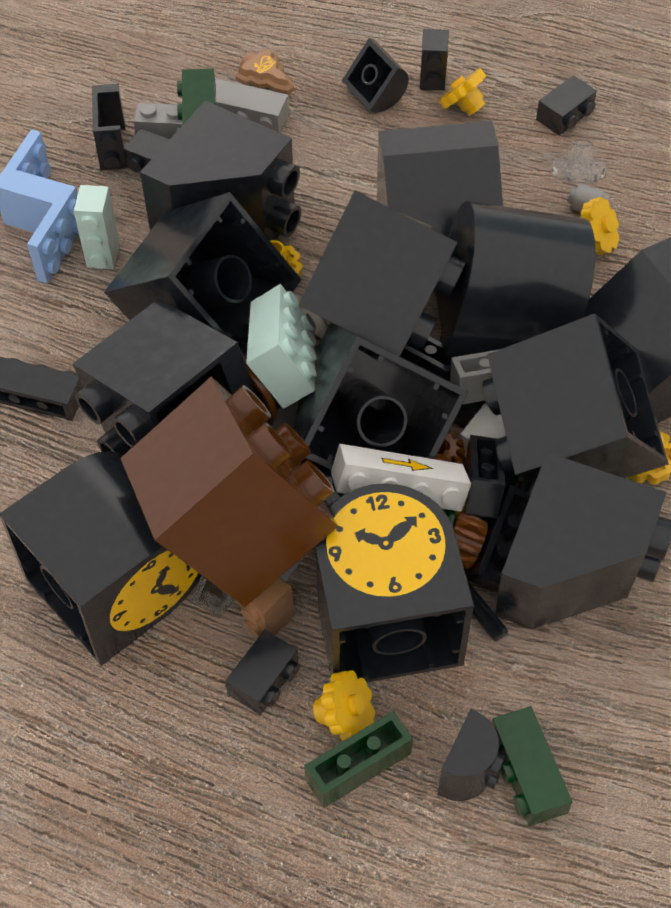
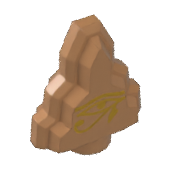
M266 48L258 54L249 52L243 57L240 69L235 76L236 81L244 85L271 89L274 92L290 94L294 91V85L290 77L283 73L284 66L279 63V57L274 52Z

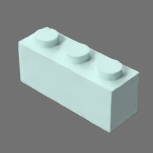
M80 185L74 207V215L86 266L96 269H114L120 241L109 187Z

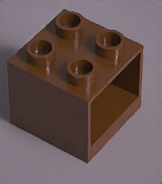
M210 377L123 455L121 461L154 540L246 607L338 527L324 503L335 490L324 474L312 462L306 460L303 464L301 463L311 454V450L290 425L283 423L275 431L269 424L264 423L271 417L270 412L249 388L243 385L231 395L216 380Z

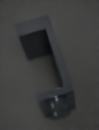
M119 84L92 86L93 135L100 170L127 168L121 130H126Z

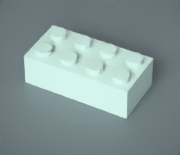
M279 284L251 301L246 364L284 409L315 391V377L317 376L315 370V360L317 359L315 354L316 325L309 314L304 315L300 310L295 295L291 291L287 292Z

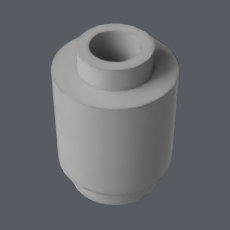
M579 183L578 187L572 186L567 202L572 203L570 209L581 212L583 204L589 202L590 199L603 197L608 200L610 195L604 194V190Z

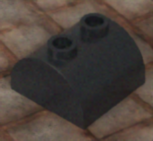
M369 38L342 79V82L369 111L383 112L394 106L402 98L408 87L409 78L407 72L379 43Z
M470 709L441 769L437 795L449 800L466 801L479 796L487 786L494 789L502 771L501 767L505 756L498 754L499 739L493 724L484 715Z

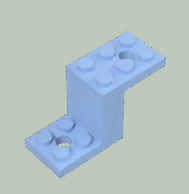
M31 129L0 174V212L4 224L34 232L27 246L37 281L48 284L53 274L58 272L64 256L70 253L73 242L79 234L74 215L78 194L75 186L47 179L50 175L51 166L48 162L46 146L44 145L41 132Z

